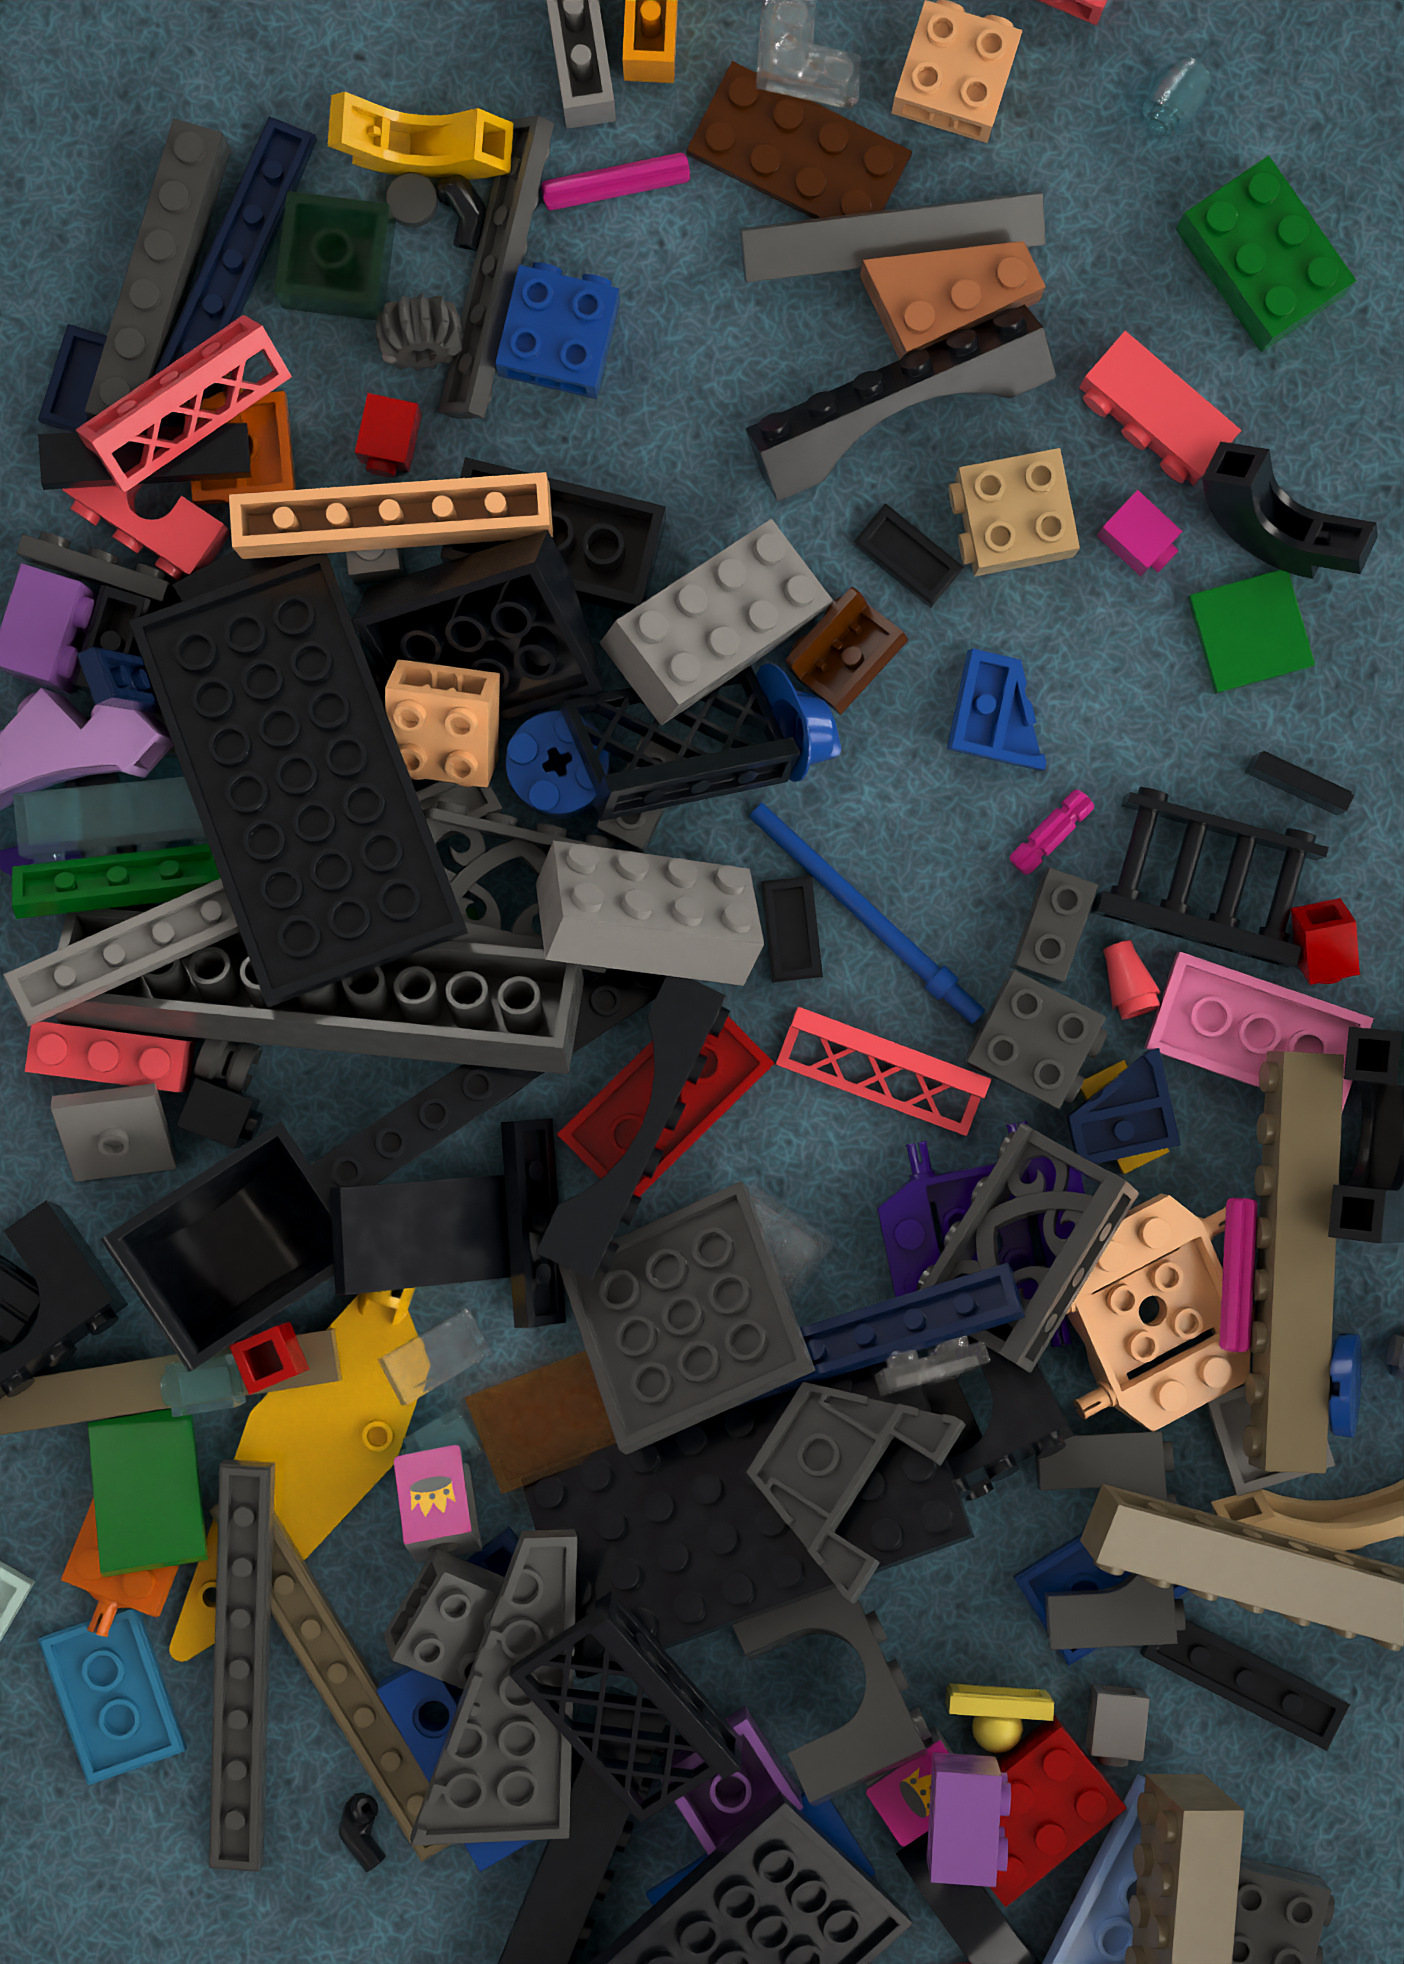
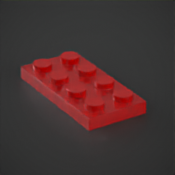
M729 1016L718 1038L707 1035L699 1052L708 1057L706 1064L695 1085L688 1081L685 1082L677 1099L686 1103L682 1115L673 1132L666 1128L663 1129L655 1147L664 1150V1153L652 1178L641 1175L633 1194L641 1196L775 1064ZM653 1040L557 1133L600 1179L626 1153L641 1128L650 1103L655 1072Z

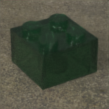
M287 191L274 293L282 308L377 321V314L384 310L396 226L390 204Z

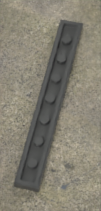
M224 1459L220 1463L209 1868L259 1872L264 1865L275 1462Z

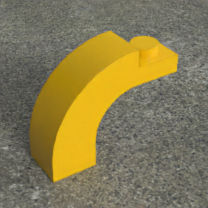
M341 92L331 95L328 147L352 155V164L386 174L400 176L406 173H416L429 178H445L456 174L468 180L482 179L510 173L514 123L479 108L448 115L403 113L385 108L348 92Z

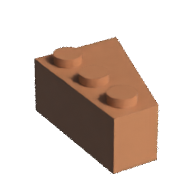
M1024 241L866 259L862 261L860 278L899 359L911 351L923 350L939 343L958 330L970 329L993 319L1003 310L1018 308L1024 304L1028 308L1040 301L1046 288Z

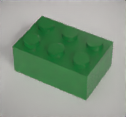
M1269 155L1187 210L1175 229L1261 353L1342 298L1357 281Z

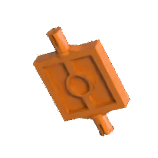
M230 371L224 376L231 377L232 371ZM223 384L224 392H219L210 398L203 399L200 409L216 411L223 406L229 385ZM244 388L239 389L238 395L244 391ZM285 391L269 392L225 423H247L252 478L190 481L192 502L196 506L217 503L229 504V495L296 490L288 401ZM198 417L196 424L204 418Z
M93 1497L61 1581L86 1590L93 1598L98 1600L93 1617L86 1630L103 1637H108V1632L118 1608H132L152 1617H160L180 1565L103 1577L100 1573Z

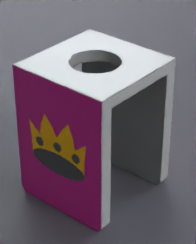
M452 1445L395 1457L394 1469L405 1547L416 1564L426 1562L434 1548L454 1556L482 1551L471 1469L468 1464L463 1463L460 1447Z
M936 1726L929 1730L932 1737L923 1741L928 1754L866 1782L868 1798L901 1846L908 1845L928 1831L933 1752L954 1754Z

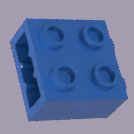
M535 262L532 268L519 265L495 363L498 376L597 399L620 305L619 288L612 287L610 280L598 275L583 274L582 279L562 275L560 268L547 263Z

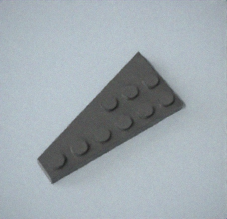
M575 1529L521 1532L410 1835L411 1846L569 1838L572 1745L509 1674L511 1666L575 1624L577 1535ZM567 1649L560 1654L566 1655ZM540 1666L530 1673L540 1685L562 1687L564 1668ZM571 1669L568 1688L573 1689L574 1670ZM554 1700L560 1706V1701ZM566 1702L565 1713L571 1720L573 1703Z

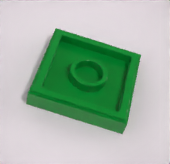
M1278 570L1191 594L1187 597L1215 694L1315 666L1288 572Z

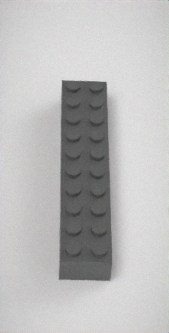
M106 908L66 913L57 950L143 912ZM238 932L55 1015L59 1022L64 1025L569 1074L584 978L581 964L545 960L544 950L446 941L268 1007L262 995L241 933Z

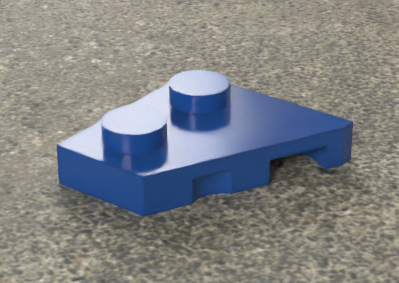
M974 648L967 650L947 750L1038 771L1045 770L1046 759L1044 753L1040 754L1033 726L1036 723L1032 703L1026 697L1025 687L1027 682L1021 660Z

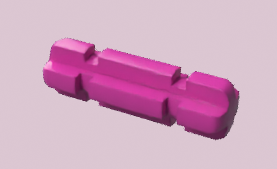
M1078 789L1072 791L1061 802L1063 807L1061 809L1056 808L1027 837L1029 842L1027 844L1021 843L1010 855V861L1020 872L1025 875L1032 873L1043 862L1041 857L1043 855L1047 857L1076 828L1074 823L1077 820L1079 822L1083 821L1094 809L1093 802L1082 791Z

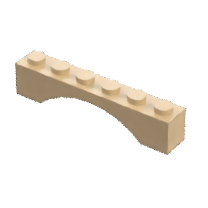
M1404 1479L1366 1495L1340 1500H1303L1259 1489L1240 1496L1234 1495L1211 1502L1214 1515L1342 1551L1357 1550L1368 1544L1397 1536H1404Z

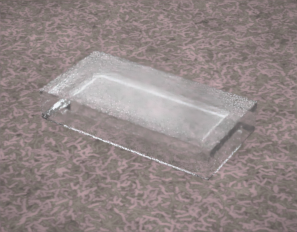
M469 1308L451 1315L377 1360L400 1404L408 1405L489 1356L492 1352Z

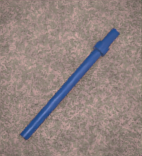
M763 802L749 815V818L918 974L927 983L924 988L938 1001L943 998L971 1025L986 1011L956 983L959 978L945 965L940 968Z

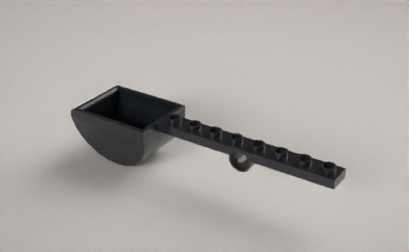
M608 968L605 973H601L585 983L582 990L572 1054L654 1001L666 975ZM462 1064L312 1164L308 1163L280 1121L104 1236L101 1241L190 1373L334 1276L330 1188L380 1183L486 1111L520 1091L545 1072Z

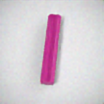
M680 152L545 180L541 184L545 207L547 210L552 211L687 183L690 180V169L686 155Z
M1234 1197L1226 1202L1219 1345L1221 1349L1229 1352H1246L1251 1347L1258 1204L1256 1200L1250 1198Z

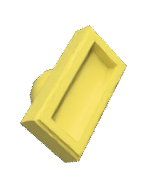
M949 1683V1686H946L945 1704L949 1714L974 1716L972 1723L973 1736L978 1745L989 1752L1003 1753L1014 1748L1022 1736V1719L1053 1721L1054 1701L1046 1690Z

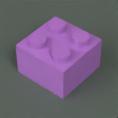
M21 563L0 627V669L13 677L71 695L74 686L71 682L78 663L77 653L81 652L98 595L80 581Z
M746 1705L725 1718L742 1738L741 1769L725 1780L719 1774H716L674 1801L708 1855L779 1791L799 1810L803 1808L800 1790ZM677 1749L673 1752L671 1767L693 1770L704 1763V1760L694 1751ZM666 1757L659 1761V1765L665 1766Z
M933 1752L927 1844V1864L930 1882L996 1887L997 1871L1007 1870L1008 1838L1005 1837V1829L1003 1826H999L1000 1816L1010 1815L1011 1783H1008L1007 1773L1000 1772L996 1757Z

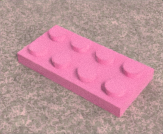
M1176 952L1159 1002L1160 1007L1157 1008L1144 1049L1159 1048L1161 1055L1260 1088L1259 1072L1262 1063L1266 1061L1267 1051L1344 1055L1345 1071L1349 1027L1370 1029L1374 1018L1183 952ZM1344 1072L1342 1111L1352 1084V1081L1344 1079Z

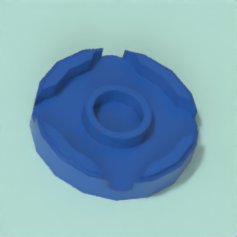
M1340 1334L1334 1341L1330 1377H1332L1333 1382L1331 1400H1329L1330 1431L1333 1432L1334 1436L1354 1438L1356 1433L1362 1369L1361 1341L1358 1334Z

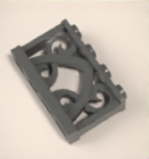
M438 801L436 808L423 809L435 845L440 836L449 831L461 833L468 839L469 843L464 853H458L449 846L452 860L463 867L457 874L444 867L468 930L467 934L449 941L544 950L542 935L537 934L531 925L532 918L539 913L538 902L528 906L517 916L510 932L500 930L501 917L497 903L486 889L475 882L491 869L516 857H520L539 877L547 857L539 848L550 850L553 840L614 849L616 842L615 840L595 835H586L584 842L566 838V829L547 824H537L535 831L516 827L518 818L499 813L487 812L486 820L467 816V806L452 802ZM482 835L508 841L485 851V842ZM466 892L476 896L485 907L483 916L478 920H471L466 915V907L471 903H475L467 898H462ZM581 964L583 972L593 974L606 972L605 967Z
M1021 1123L1016 1132H1011L1003 1140L998 1151V1162L990 1175L983 1177L975 1186L971 1195L972 1204L962 1221L955 1222L949 1229L944 1240V1251L936 1264L929 1266L923 1272L917 1284V1291L959 1278L963 1275H969L1000 1265L997 1246L998 1230L1017 1220L1045 1213L1043 1221L1044 1237L1050 1250L1057 1256L1050 1268L1030 1266L1013 1273L1017 1286L1030 1279L1036 1280L1039 1286L1030 1300L1025 1299L1022 1287L1018 1290L1025 1318L1008 1323L1013 1330L1006 1342L987 1330L969 1335L1031 1373L1139 1192L1123 1178L1099 1167L1028 1125ZM1045 1157L1053 1162L1056 1169V1182L1053 1191L1045 1192L1047 1187L1046 1179L1038 1169L1037 1178L1033 1183L1024 1184L1021 1177L1032 1159ZM1069 1168L1100 1185L1094 1196L1077 1192H1066L1069 1182ZM1011 1194H1013L1016 1197L1015 1199L1007 1201ZM1059 1212H1064L1060 1222L1061 1225L1067 1222L1075 1223V1227L1067 1239H1060L1056 1234V1222ZM976 1251H977L978 1262L975 1261V1260H972V1258H973V1256L975 1255Z

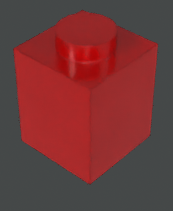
M367 393L355 448V454L359 462L366 464L365 470L367 472L390 478L395 477L397 470L410 472L422 417L418 403Z
M1341 898L1291 908L1293 943L1302 946L1297 965L1309 985L1317 983L1333 984L1339 982L1342 978L1360 975L1356 920Z
M291 1322L277 1325L229 1346L249 1395L310 1370Z

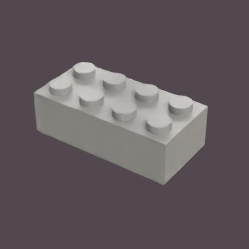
M770 519L617 619L600 641V645L662 726L805 629L820 616L833 600L775 522Z
M553 840L536 881L545 960L744 986L764 946L750 869Z

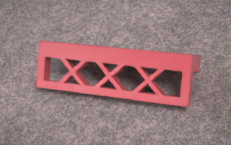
M242 315L76 429V432L85 446L98 455L118 488L125 493L292 376L263 326ZM262 351L273 371L256 383L242 380L246 360ZM230 371H232L231 377L224 376ZM214 382L229 385L223 406L216 411L200 409L205 388ZM240 388L246 389L238 395ZM188 400H190L189 406L182 405ZM171 412L187 414L181 435L174 440L157 438L163 417ZM198 417L204 418L196 424ZM148 428L146 435H140V433ZM128 441L143 443L144 448L141 462L124 473L111 453ZM155 446L162 447L154 453Z
M801 1007L796 1008L775 1064L967 1136L980 1099L985 1098L992 1080ZM799 1030L819 1037L828 1058L810 1066L789 1059ZM827 1041L848 1049L833 1055ZM855 1051L867 1055L875 1072V1076L858 1084L844 1079L836 1061ZM875 1059L895 1067L881 1073ZM831 1062L836 1076L820 1071L817 1068ZM902 1069L915 1074L923 1091V1094L905 1102L892 1097L884 1080L885 1077ZM923 1077L939 1082L942 1085L929 1090ZM879 1081L884 1094L868 1089L865 1086ZM950 1087L970 1094L960 1123L940 1116L932 1095ZM926 1099L932 1112L912 1104Z

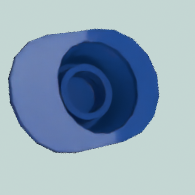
M769 662L760 666L756 678L784 738H794L801 753L789 780L792 782L801 781L807 774L810 765L834 759L841 753V744L835 719L826 701L808 692L795 691L787 674L778 665Z

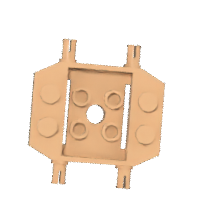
M1161 1193L1128 1211L1067 1312L1070 1322L1086 1346L1089 1366L1098 1386L1097 1389L1073 1400L1074 1406L1078 1408L1076 1411L1083 1420L1108 1406L1115 1407L1143 1428L1154 1432L1246 1382V1378L1250 1373L1251 1351L1229 1352L1221 1349L1219 1345L1223 1268L1211 1241L1214 1236L1225 1231L1226 1206L1203 1219L1195 1216L1170 1195ZM1154 1296L1159 1303V1312L1152 1322L1145 1324L1140 1319L1139 1307L1145 1298ZM1253 1305L1252 1321H1255V1305ZM1211 1329L1213 1336L1129 1380L1126 1373Z

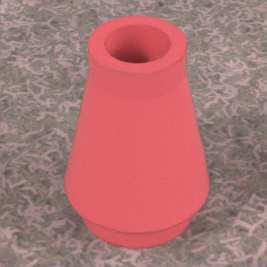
M1122 941L1105 948L1103 954L1107 965L1112 1009H1118L1121 1019L1126 1020L1159 1008L1160 1003L1157 995L1161 991L1136 953L1132 941Z

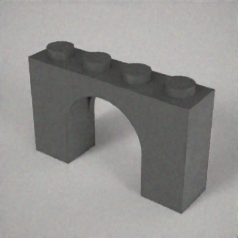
M1162 1431L1074 1434V1436L1064 1440L1066 1446L1059 1452L1042 1459H1038L1035 1454L1037 1488L1040 1491L1101 1488L1103 1483L1177 1504L1175 1493H1167L1165 1472L1174 1471L1172 1442L1163 1441ZM1131 1572L1118 1584L1104 1589L1044 1592L1047 1640L1051 1650L1178 1644L1177 1631L1185 1630L1183 1599H1174L1173 1584L1171 1583L1170 1588L1158 1587L1147 1582L1136 1573Z
M836 1588L732 1625L744 1654L751 1661L794 1640L814 1634L831 1635L847 1642L858 1652L862 1659L866 1673V1689L857 1713L848 1723L836 1731L788 1753L806 1797L814 1807L928 1754L923 1741L932 1737L919 1707L909 1711L901 1694V1691L910 1688L897 1659L887 1662L879 1643L887 1640L884 1629L875 1610L865 1614L859 1599L853 1604L845 1599Z

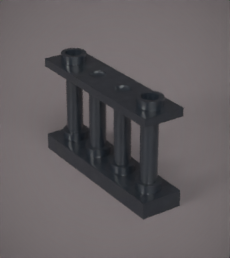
M1139 787L1138 793L1129 792L1123 797L1121 806L1137 810L1138 813L1118 885H1112L1110 892L1102 891L1097 893L1092 914L1282 967L1297 966L1302 946L1289 943L1290 934L1285 932L1305 858L1316 861L1327 857L1329 847L1316 844L1317 836L1306 831L1287 828L1284 835L1167 802L1169 797L1167 793L1151 788ZM1157 817L1187 824L1167 899H1161L1160 906L1140 901L1142 893L1137 891ZM1207 830L1236 838L1216 913H1210L1209 920L1189 915L1191 906L1187 905ZM1256 844L1285 852L1265 927H1259L1258 934L1238 929L1240 920L1236 919Z

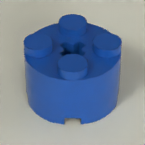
M544 712L523 723L510 739L506 754L508 779L520 800L534 812L551 818H571L592 808L596 792L562 712ZM581 717L584 725L598 731L593 724ZM603 750L599 760L607 775L610 774V758L608 752ZM559 753L562 759L571 757L573 760L566 765L568 774L563 777H558L555 771L545 772V769L551 765L550 757Z

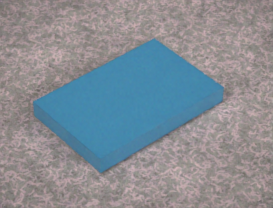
M132 1608L117 1609L108 1632V1637H103L86 1630L91 1622V1619L38 1638L87 1785L179 1754L187 1749L140 1611Z

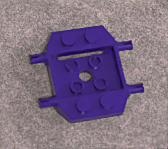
M1028 1121L1017 1122L1018 1127L1021 1123L1027 1125ZM1016 1123L1006 1124L1008 1134L1016 1132ZM927 1141L917 1142L921 1162L918 1160L916 1144L910 1143L905 1145L912 1172L909 1175L910 1180L905 1182L877 1207L895 1298L917 1291V1284L923 1272L929 1266L935 1265L940 1257L929 1202L935 1201L944 1246L946 1234L951 1226L959 1220L962 1221L972 1204L971 1195L975 1186L983 1177L990 1175L997 1162L935 1174V1170H932ZM1044 1157L1032 1159L1021 1177L1022 1182L1033 1183L1037 1178L1038 1169L1046 1179L1047 1187L1045 1192L1053 1191L1056 1182V1169L1053 1162ZM1069 1168V1182L1066 1192L1085 1194L1081 1174ZM1011 1194L1007 1201L1015 1199L1016 1197L1013 1194ZM1059 1212L1056 1222V1234L1060 1239H1067L1073 1231L1075 1223L1067 1222L1061 1225L1060 1222L1064 1212ZM1045 1213L1035 1215L1044 1264L1046 1268H1050L1057 1256L1046 1243L1043 1231ZM1027 1217L998 1230L1002 1240L1001 1248L998 1251L1000 1264L1008 1263L1013 1273L1025 1267L1037 1266ZM975 1253L972 1260L978 1262L977 1253ZM1030 1279L1018 1285L1017 1289L1019 1290L1022 1287L1025 1299L1030 1300L1039 1286L1036 1280ZM1065 1315L1059 1325L1062 1344L1067 1345L1071 1344L1072 1340ZM1058 1329L1050 1340L1051 1347L1061 1346ZM966 1336L946 1342L951 1367L960 1366L957 1346L961 1363L963 1365L972 1363Z

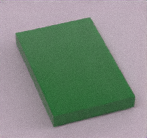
M191 1406L88 1422L100 1573L102 1576L110 1577L208 1560L195 1426Z

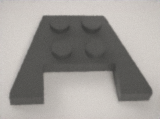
M803 1382L746 1473L784 1522L790 1526L816 1563L832 1580L840 1594L855 1604L880 1562L837 1535L835 1530L893 1438H897L941 1466L966 1424L955 1416L930 1413L907 1405L891 1404L870 1399L867 1396Z

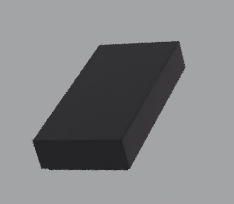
M886 503L853 542L857 549L930 608L933 607L964 568Z
M1266 751L1254 755L1245 771L1246 774L1334 815L1347 812L1354 797L1352 791Z
M812 876L761 881L772 983L822 978Z

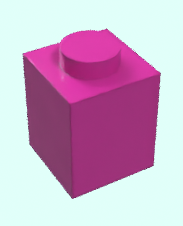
M1137 490L1101 528L1096 536L1141 577L1150 566L1158 573L1179 550L1172 543L1183 531Z

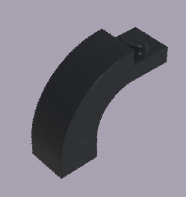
M1220 441L1202 477L1206 501L1216 521L1237 544L1253 556L1273 567L1310 579L1314 578L1319 567L1361 574L1378 537L1377 523L1320 513L1294 501L1281 489L1274 477L1270 449Z
M928 1831L896 1853L923 1897L971 1964H1042L1033 1950L996 1905L984 1886L930 1882L927 1864Z

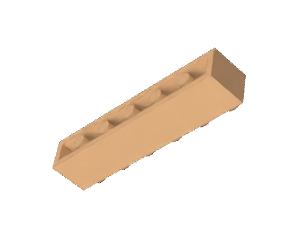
M546 472L229 495L232 548L242 559L517 540L548 530L551 537H553L550 485Z

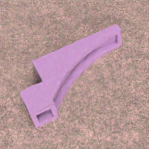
M40 688L20 703L17 715L4 730L0 731V811L37 791L57 783L88 775L122 771L145 778L173 747L168 729L152 713L96 705L93 708L91 719L88 720L64 695Z

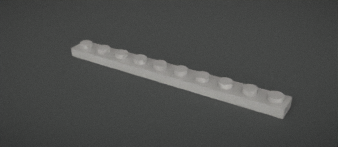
M440 781L416 792L422 810L430 807L436 808L438 801H446L467 806V816L485 820L487 812L500 814L502 806L490 784L488 788L479 786L464 787L456 783ZM449 831L444 833L437 840V843L458 834V832ZM220 878L3 974L4 981L28 1027L236 934L240 930Z

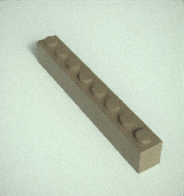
M1267 1051L1266 1061L1262 1063L1259 1072V1085L1261 1091L1265 1092L1264 1113L1260 1114L1257 1122V1138L1259 1143L1263 1144L1262 1165L1257 1167L1254 1179L1256 1194L1260 1196V1214L1257 1217L1256 1248H1258L1257 1269H1254L1253 1300H1256L1255 1321H1252L1251 1347L1249 1349L1253 1353L1252 1373L1248 1374L1245 1383V1396L1247 1403L1251 1405L1250 1425L1245 1427L1243 1433V1450L1246 1457H1249V1465L1268 1472L1326 1473L1336 1238L1328 1237L1333 1184L1339 1185L1344 1055Z
M1102 1483L1080 1539L1094 1559V1565L1101 1570L1114 1575H1122L1124 1570L1136 1573L1147 1582L1162 1588H1170L1171 1583L1187 1587L1196 1596L1210 1601H1216L1218 1596L1234 1600L1237 1605L1253 1613L1262 1614L1265 1609L1279 1612L1285 1619L1301 1626H1309L1311 1621L1323 1624L1332 1632L1345 1638L1354 1639L1356 1634L1367 1636L1380 1646L1393 1651H1400L1401 1647H1404L1403 1567Z

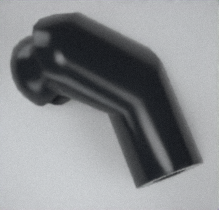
M456 174L451 177L442 178L436 188L437 198L440 202H444L445 205L451 206L459 217L453 245L458 248L477 251L486 213L485 204L467 178Z
M356 1793L344 1805L339 1826V1837L367 1873L380 1864L386 1855L371 1836L375 1816L378 1814L377 1801L368 1794Z

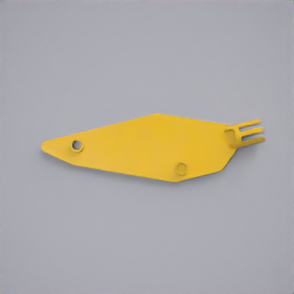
M415 1288L403 1289L402 1293L396 1290L359 1293L327 1328H335L342 1380L268 1392L249 1414L234 1460L275 1462L274 1511L304 1560L394 1465V1458L399 1455L430 1366L408 1310ZM214 1518L206 1538L208 1560L198 1562L169 1646L172 1658L180 1662L191 1659L215 1643L216 1603L211 1602L206 1596V1589L210 1587L216 1588L218 1524Z

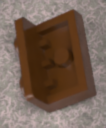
M851 587L842 597L835 599L829 605L825 616L809 634L802 636L795 642L785 663L797 681L815 696L826 701L830 708L841 715L908 642V638L904 631L869 606L863 595L857 589Z

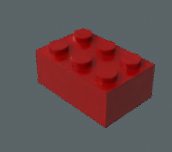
M1055 1714L1053 1715V1721H1044L1017 1743L1014 1748L997 1760L1000 1772L1007 1773L1008 1783H1011L1010 1815L1000 1816L999 1826H1003L1005 1829V1837L1008 1838V1861L1006 1871H997L996 1887L989 1888L1005 1908L1127 1809L1118 1792Z

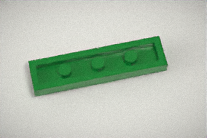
M209 844L13 866L12 908L16 919L165 902L214 882L221 877Z

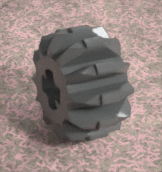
M422 293L413 298L402 296L400 302L386 303L384 310L377 314L375 331L379 350L382 352L383 361L395 364L397 369L402 370L408 367L414 368L416 371L425 367L436 369L437 364L452 362L454 356L462 351L461 341L463 340L460 316L457 314L455 304L444 302L442 296L437 295L427 298Z

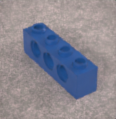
M405 1666L381 1680L376 1691L430 1783L461 1695L457 1690V1686ZM429 1701H440L448 1708L450 1717L443 1722H432L425 1717L422 1706ZM534 1840L464 1843L481 1872Z

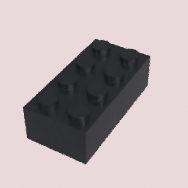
M465 457L460 478L529 473ZM548 477L553 527L552 539L571 573L579 601L624 612H630L645 602L666 522V506ZM514 540L443 545L440 558L445 563Z

